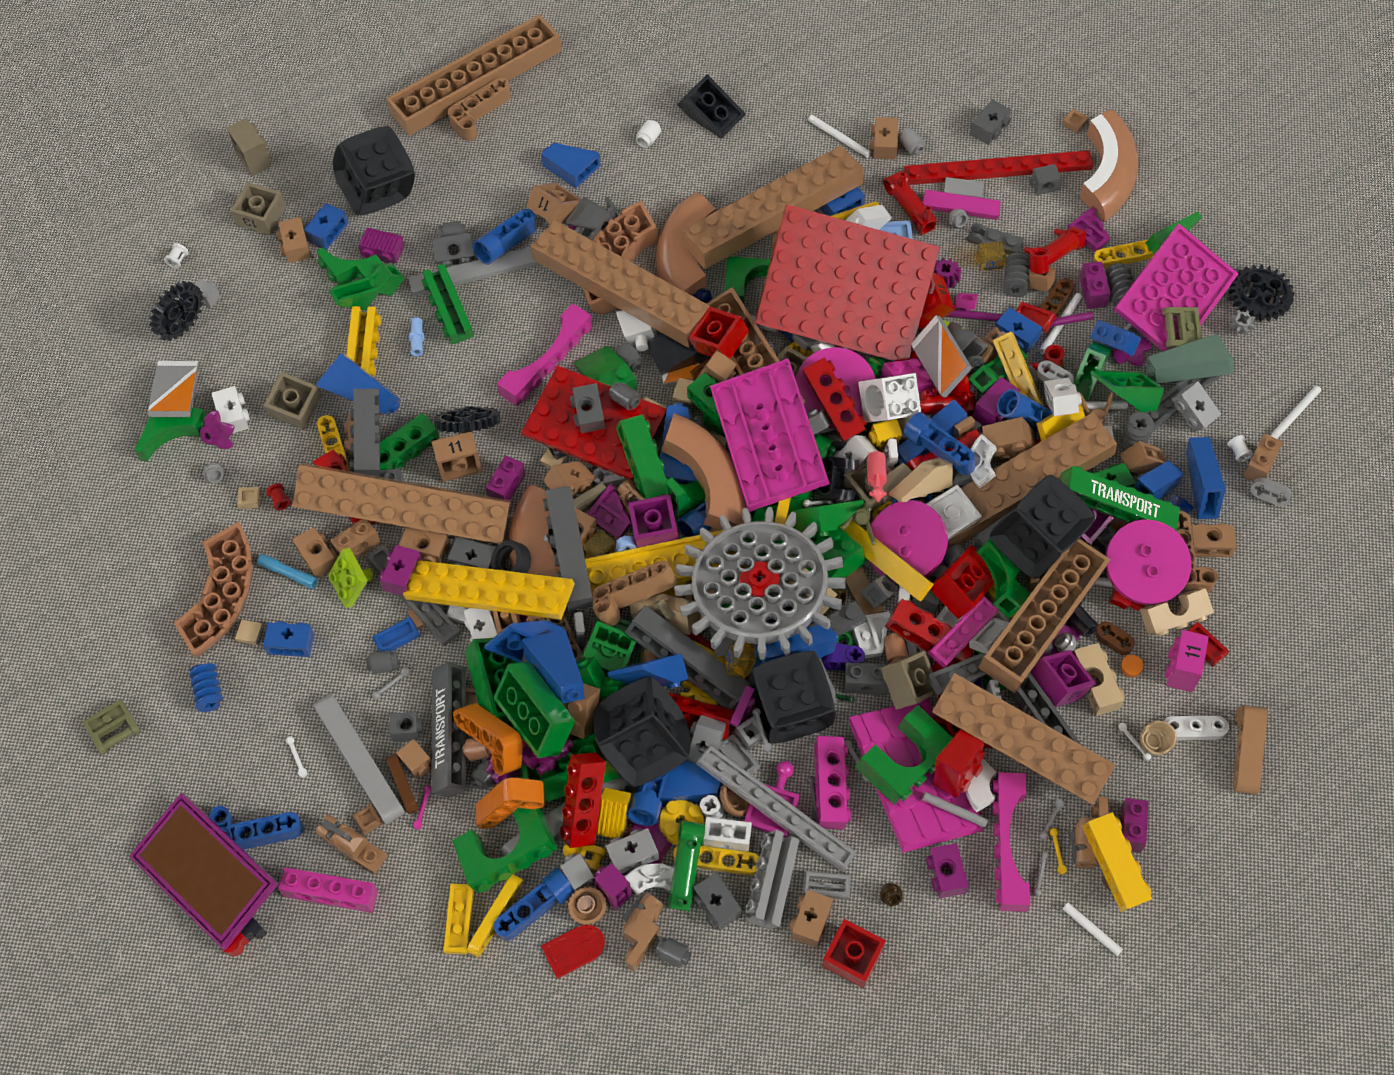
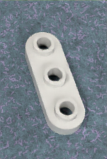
M1170 716L1164 720L1169 724L1176 725L1177 729H1174L1177 734L1176 740H1218L1225 737L1229 730L1228 722L1221 716ZM1192 724H1197L1199 729L1194 728ZM1214 724H1219L1221 728H1216Z

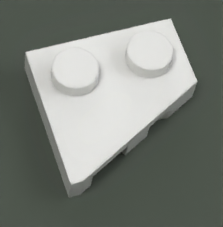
M889 611L865 615L867 622L851 630L856 646H859L865 652L864 659L882 655L887 633L885 624L890 617Z

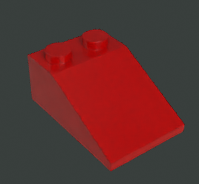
M970 545L933 582L934 585L930 590L959 619L978 604L994 584V579L985 561L977 553L976 549Z

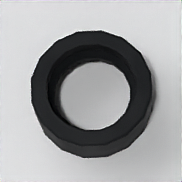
M512 540L503 541L494 549L491 556V568L506 571V559L510 552L515 550L517 556L516 563L510 572L528 573L531 566L530 551L522 543Z

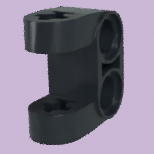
M840 457L822 458L830 484L816 488L817 493L820 496L831 499L854 501L855 491L843 489L845 469L858 470L859 460Z

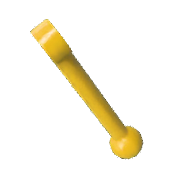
M1051 828L1049 833L1053 837L1059 864L1057 872L1060 875H1064L1067 868L1063 865L1057 838L1058 830Z

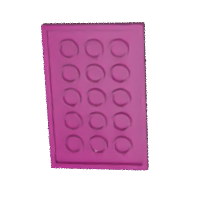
M1178 224L1113 310L1159 349L1166 351L1169 349H1166L1167 334L1165 316H1162V309L1166 307H1198L1201 326L1239 273L1182 225ZM1173 315L1175 340H1179L1177 315Z

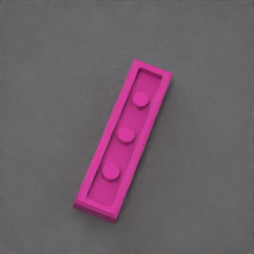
M925 190L923 200L925 207L929 206L934 211L950 213L955 209H962L968 216L998 220L1001 203L999 200Z
M983 596L978 604L967 612L928 654L945 668L1000 610Z

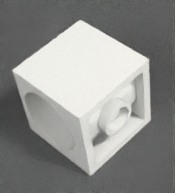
M916 373L858 382L863 417L866 422L892 420L913 416L921 412Z

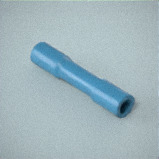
M261 554L258 558L257 565L272 572L282 574L310 589H314L318 583L317 577L289 567L270 556Z

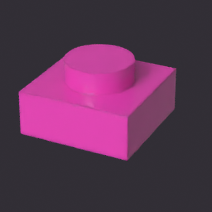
M958 293L955 308H961L966 311L975 309L978 302V294Z

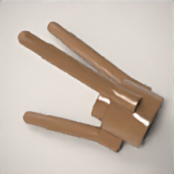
M1111 392L1104 409L1096 408L1089 411L1085 399L1080 393L1085 416L1094 412L1104 425L1115 393Z
M627 480L619 486L618 491L621 494L619 496L620 501L623 503L632 523L627 500L632 502L637 498L639 500H645V498L639 494L637 486L631 480Z

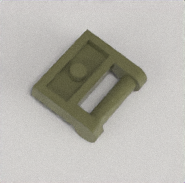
M1166 307L1162 309V316H1165L1167 334L1166 349H1172L1202 339L1198 307ZM1173 315H1177L1179 340H1175Z
M122 699L82 722L101 755L108 752L107 749L132 734L137 735L141 732ZM125 723L129 724V727L125 728L124 730L120 731L119 733L115 734L109 739L103 742L101 741L100 738H102L103 736L119 728Z

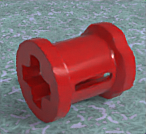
M273 484L266 490L267 496L271 497L274 502L273 507L275 510H284L290 506L292 501L290 497L286 496L283 484Z

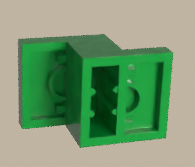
M620 618L619 622L611 627L601 623L598 619L583 657L587 659L596 657L602 670L607 673L626 667L636 643L633 638L625 633L631 622Z

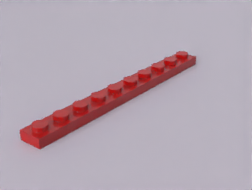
M1090 150L907 165L904 166L903 172L908 178L909 185L945 182L946 177L976 180L1032 175L1034 168L1053 164L1056 165L1058 172L1092 170L1093 162Z

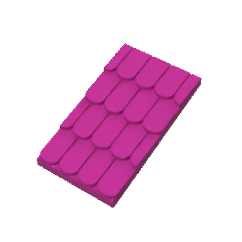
M789 359L710 386L749 511L830 484Z
M928 698L917 704L899 709L893 706L881 709L880 711L877 710L850 717L849 725L862 756L876 744L887 756L901 766L915 767L920 765L921 755L919 749L897 727L903 718L917 705L931 718L937 717L932 712L933 708ZM928 772L925 775L926 781L919 788L914 786L911 789L913 793L904 802L900 799L895 805L876 788L902 853L982 832L983 827L922 800L924 792H927L980 816L979 812H976L969 803L966 792H961L955 798L934 786L935 772L933 774Z

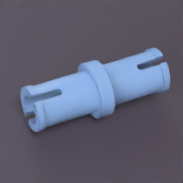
M412 318L410 321L411 332L409 333V341H411L410 353L412 356L418 357L423 353V341L425 339L422 331L423 320L421 318Z

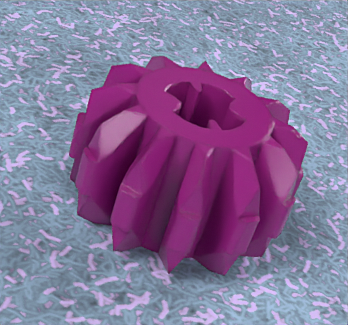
M944 257L941 261L936 260L933 272L944 277L948 289L949 287L954 289L961 280L962 270L958 267V262L952 263V258L945 260Z

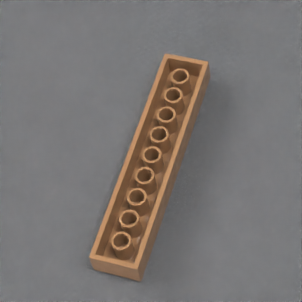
M539 14L386 98L389 113L407 135L410 136L448 115V109L452 105L493 80L503 77L509 81L562 51L560 35Z
M840 145L682 229L683 246L704 269H707L777 231L780 227L786 204L814 211L862 185L864 167Z
M556 220L530 246L534 261L689 348L692 345L688 337L709 308L708 304Z
M1094 412L993 469L996 476L981 489L977 487L974 481L962 487V491L982 515V519L949 539L947 547L965 542L985 530L1006 513H1009L1044 477L1053 475L1060 480L1061 472L1072 466H1079L1084 471H1087L1115 455L1117 443Z
M302 463L298 469L292 507L500 544L504 541L511 500Z

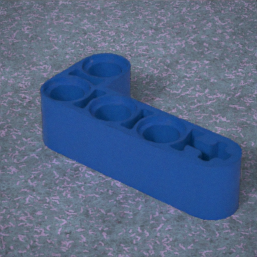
M216 806L209 813V818L243 850L295 839L304 831L303 823L298 815L293 812L236 824L233 816L224 806ZM221 816H226L224 821L217 822ZM274 827L271 833L265 834L267 828ZM246 832H251L248 838L242 839Z

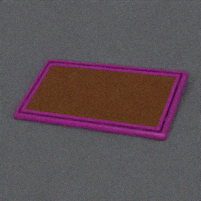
M183 793L179 794L129 856L222 950H226L279 884Z

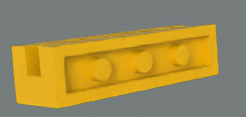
M352 306L346 355L370 375L375 376L376 365L374 364V359L378 358L376 343H379L380 340L378 326H381V315L377 313L376 307H368L367 312H362L360 306Z
M1113 812L1082 825L1120 912L1152 900L1151 888L1147 882H1144L1141 875V866L1137 860H1134L1131 853V844L1127 838H1124L1121 831V822L1114 816Z

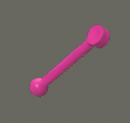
M430 785L424 787L425 793L417 820L413 823L415 830H420L422 827V816L429 793H431Z

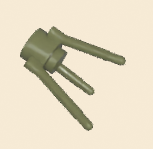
M864 503L844 522L842 529L845 530L852 520L857 524L865 525L872 545H875L876 542L869 521L871 508L868 506V503Z

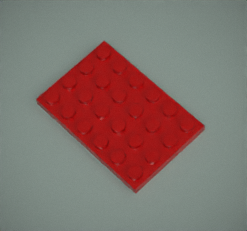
M557 365L521 434L533 441L633 481L634 477L615 426L621 420L643 414L645 420H648L650 424V435L654 439L666 417L667 409L640 398V403L636 408L627 410L609 396L611 386ZM597 383L606 429L581 433L580 426L576 427L574 414H577V409L572 408L570 396H574L572 388ZM591 407L583 408L584 411L591 409Z

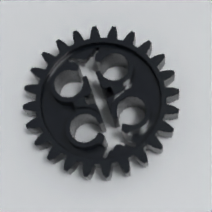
M1253 264L1251 270L1245 266L1243 271H1238L1239 274L1229 286L1228 294H1231L1229 300L1234 301L1232 306H1239L1238 310L1241 312L1248 310L1251 317H1258L1260 322H1262L1263 318L1270 322L1272 317L1277 320L1279 315L1284 316L1294 301L1293 296L1295 292H1292L1293 285H1288L1290 279L1284 280L1285 274L1278 275V269L1271 271V266L1264 269L1263 264L1259 268H1256ZM1250 282H1254L1250 290V294L1247 297L1246 293L1249 289ZM1274 289H1275V290H1276V293H1275V296H1274L1273 303H1272V304H1269V301H1270V299H1271V297H1272V295H1273V291H1274Z
M190 281L177 282L176 287L171 285L169 292L165 290V295L163 297L159 296L160 302L154 304L157 306L156 309L151 310L154 314L149 318L152 320L149 324L152 327L151 331L164 341H171L172 338L177 340L178 335L182 337L185 330L189 331L190 325L194 326L193 321L199 318L197 314L202 312L199 308L204 305L201 302L204 299L202 296L203 292Z
M481 406L455 408L453 411L447 410V412H441V414H437L434 417L435 429L440 430V432L446 431V433L481 431V429L494 427V425H498L501 422L500 411L493 407L488 408L487 406L483 408Z

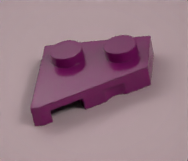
M1092 206L1070 223L1067 229L1073 226L1085 230V245L1096 252L1109 242L1110 237L1107 231L1104 230L1101 219L1098 220L1095 214L1096 209Z
M609 484L587 514L596 519L597 525L619 539L623 537L632 523L615 488Z
M745 687L730 724L738 727L743 722L745 716H750L756 699L753 697V688Z

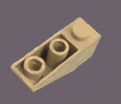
M940 457L922 462L889 492V496L897 499L899 502H908L912 498L925 497L929 493L942 492L944 489L952 487L953 463Z

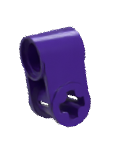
M836 643L834 652L822 657V663L827 670L845 671L846 663H862L865 658V652L859 646Z

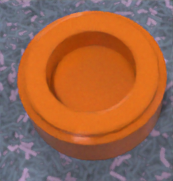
M1127 655L1123 658L1120 665L1122 673L1131 678L1139 676L1144 667L1143 661L1136 655Z

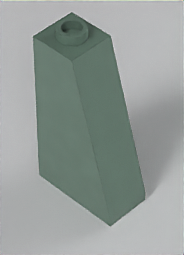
M1214 334L1148 356L1146 370L1149 377H1153L1156 383L1232 374L1234 373L1233 357L1219 336Z

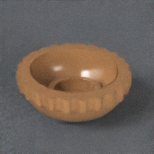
M723 784L719 796L724 810L735 817L746 814L750 803Z
M579 887L568 898L567 909L569 910L570 917L575 922L577 921L583 925H590L599 921L607 908L604 894L595 887Z

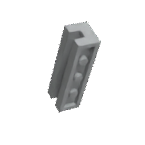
M778 830L766 833L761 841L762 851L756 862L757 872L751 883V897L745 908V921L768 930L780 927L800 840L793 836L785 838L783 837L784 833Z

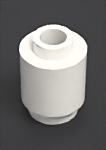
M647 120L636 135L637 144L643 148L651 146L661 133L660 125L654 120Z

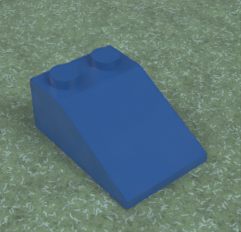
M546 620L512 623L485 644V649L521 663L524 652L523 638L563 630V627Z
M682 653L644 661L608 672L609 677L625 684L651 676L662 687L667 685L668 689L681 686L680 681L688 679Z

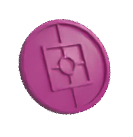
M839 347L825 348L809 356L799 368L796 376L800 394L805 401L806 413L813 409L819 411L823 407L802 371L804 368L825 357L827 361L831 360L836 369L834 371L836 378H841L846 386L844 392L847 397L851 396L856 404V407H854L858 415L861 413L863 416L858 382L875 379L873 370L867 361L859 354ZM822 376L820 383L823 386H829L831 379L827 376ZM832 394L830 401L833 404L841 403V397L838 394ZM842 412L840 418L843 422H850L851 414ZM832 423L828 426V428L835 429Z
M915 500L896 502L881 511L871 525L876 539L925 578L930 576L939 567L945 556L948 544L946 525L938 512L925 503ZM870 562V564H871V566L873 567V569H874L880 576H883V575L885 574V573H884L883 571H881L878 567H876L872 562Z
M1155 520L1131 522L1113 535L1106 548L1105 556L1111 559L1105 568L1107 576L1113 587L1132 602L1143 605H1156L1166 602L1179 594L1188 582L1191 573L1189 549L1179 533L1162 522Z

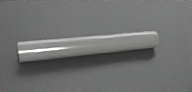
M924 792L923 801L985 828L988 819L930 793Z

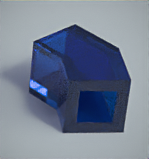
M1173 494L1168 499L1172 505L1180 507V511H1184L1187 514L1194 508L1184 498Z

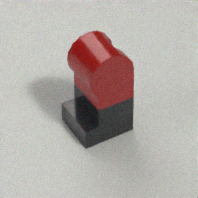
M252 917L229 947L222 951L231 957H236L243 952L244 946L255 936L261 940L267 932Z

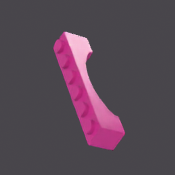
M572 303L560 316L562 327L553 345L543 356L527 367L514 372L509 370L497 383L499 395L516 406L522 401L524 402L530 392L541 384L542 379L554 370L555 365L565 359L568 351L572 347L577 346L581 337L590 332L592 319L589 313Z
M998 772L996 780L992 781V793L996 794V801L993 802L992 810L993 815H997V823L993 824V836L997 837V845H994V858L998 859V867H995L994 878L995 881L999 882V889L995 890V903H999V911L1027 912L1030 907V883L1024 882L1020 876L1010 847V822L1018 802H1023L1026 797V774Z

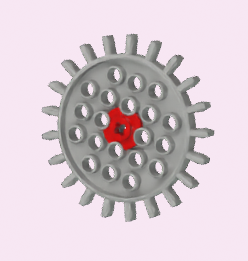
M768 507L765 513V521L751 522V515L748 509L744 508L742 512L744 524L731 527L728 519L722 515L720 516V524L724 531L714 537L703 527L700 529V537L708 543L703 550L686 544L685 554L697 560L694 566L677 564L676 571L677 575L692 577V584L674 586L676 596H694L695 601L681 606L680 613L684 617L699 611L703 618L692 626L695 635L702 632L708 626L717 631L711 639V648L716 649L722 640L727 637L736 641L734 644V657L739 658L743 651L744 643L758 644L760 660H765V644L779 641L782 651L787 656L790 655V643L787 638L799 634L808 645L813 643L812 635L806 629L813 621L827 630L830 628V619L820 614L823 606L841 609V599L827 596L828 588L845 589V578H828L827 571L843 567V559L841 556L824 560L822 553L833 548L832 538L830 537L815 545L810 538L817 532V524L811 523L801 533L793 528L796 524L795 512L790 513L785 524L773 522L772 507ZM746 539H752V540H753V541L750 542V543L744 542V540H746ZM777 540L784 541L782 544L774 543ZM729 551L737 552L734 555L727 554ZM761 552L767 553L766 556H758ZM790 554L798 555L795 558L788 557ZM713 563L720 564L718 567L710 566ZM743 565H750V566H751V567H749V568H747V569L741 568V566H743ZM774 566L781 567V569L779 570H773L771 568ZM811 568L812 570L805 572L802 569ZM727 577H733V578H734L732 581H725V580H724V579L727 578ZM788 580L796 581L794 584L785 583ZM711 589L717 590V592L713 594L707 593ZM740 591L748 592L746 595L738 594ZM773 592L779 594L776 597L769 596V594ZM802 594L810 595V597L806 599L801 598L800 596ZM725 603L731 604L728 608L721 607ZM755 605L762 606V608L758 610H755L752 607ZM785 607H792V608H794V609L791 610V611H785V610H783V608H785ZM737 618L745 619L743 622L735 621ZM769 619L776 620L774 624L766 623Z

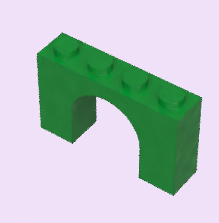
M739 256L727 257L725 291L733 287L744 304L747 284L757 277L767 276L771 259L758 257L743 258Z
M919 705L903 718L897 728L919 749L921 755L920 765L915 767L901 766L895 763L875 744L861 757L855 766L894 805L900 799L904 802L913 793L911 789L914 786L919 788L926 781L925 775L928 772L930 774L935 772L936 758L953 739Z
M517 808L513 812L519 826V840L515 848L502 858H489L482 838L472 829L452 840L468 885L477 893L485 892L494 884L509 879L512 874L530 867L535 861L548 857L551 852L558 849L541 808Z

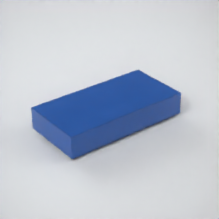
M408 617L372 636L379 651L391 650L392 652L421 635L411 617Z

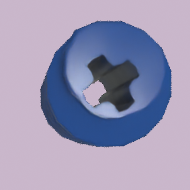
M213 663L195 665L190 669L189 676L193 687L192 691L196 702V709L200 712L217 710L220 707L219 702L223 700V696L220 695L222 690L218 687L220 681L216 679L218 677V673L215 671L217 666Z

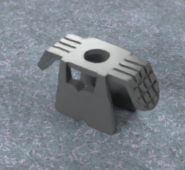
M584 197L570 214L566 224L584 228L581 235L593 241L597 233L608 225V221L611 218L614 220L618 215L615 205L609 197L605 198L608 210Z
M952 321L947 328L971 365L972 369L967 373L971 375L984 364L982 357L979 355L987 348V344L976 339L977 335L975 332L967 328L962 329L960 324Z

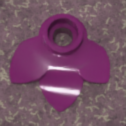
M1140 337L1141 340L1133 357L1113 350L1114 360L1119 365L1128 361L1134 366H1142L1145 359L1144 351L1150 350L1152 345L1146 338Z
M212 411L204 419L205 426L200 430L201 439L206 444H214L220 449L233 447L229 437L232 435L235 426L220 422L219 411Z

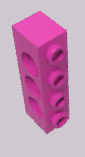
M817 736L814 742L817 824L824 829L844 830L846 824L851 820V810L847 808L850 788L846 787L849 767L845 766L848 746L844 745V737ZM827 759H834L837 764L832 765L827 761ZM832 779L836 781L837 786H832L831 784H829L828 780ZM829 801H835L839 807H832Z
M286 867L284 868L278 889L285 898L368 913L373 912L378 894L374 883Z

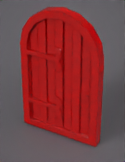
M585 924L541 945L556 978L559 979L601 956L605 948V939L599 928Z

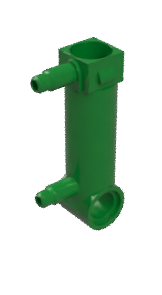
M682 820L680 823L678 848L667 908L690 911L700 847L703 844L705 835V824Z

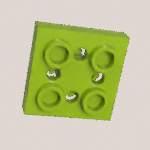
M350 548L342 549L328 574L329 580L345 608L353 607L366 583L371 582L373 579L372 570L370 568L362 570Z

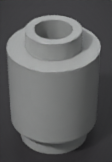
M905 128L899 134L900 143L911 155H918L924 151L926 142L914 129Z

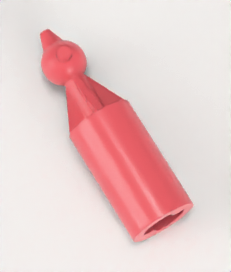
M873 451L867 456L868 484L873 488L872 491H869V496L880 502L884 496H887V492H884L882 489L887 482L886 457L880 451Z

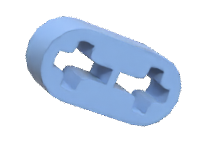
M623 536L619 538L616 542L615 553L637 548L635 537Z

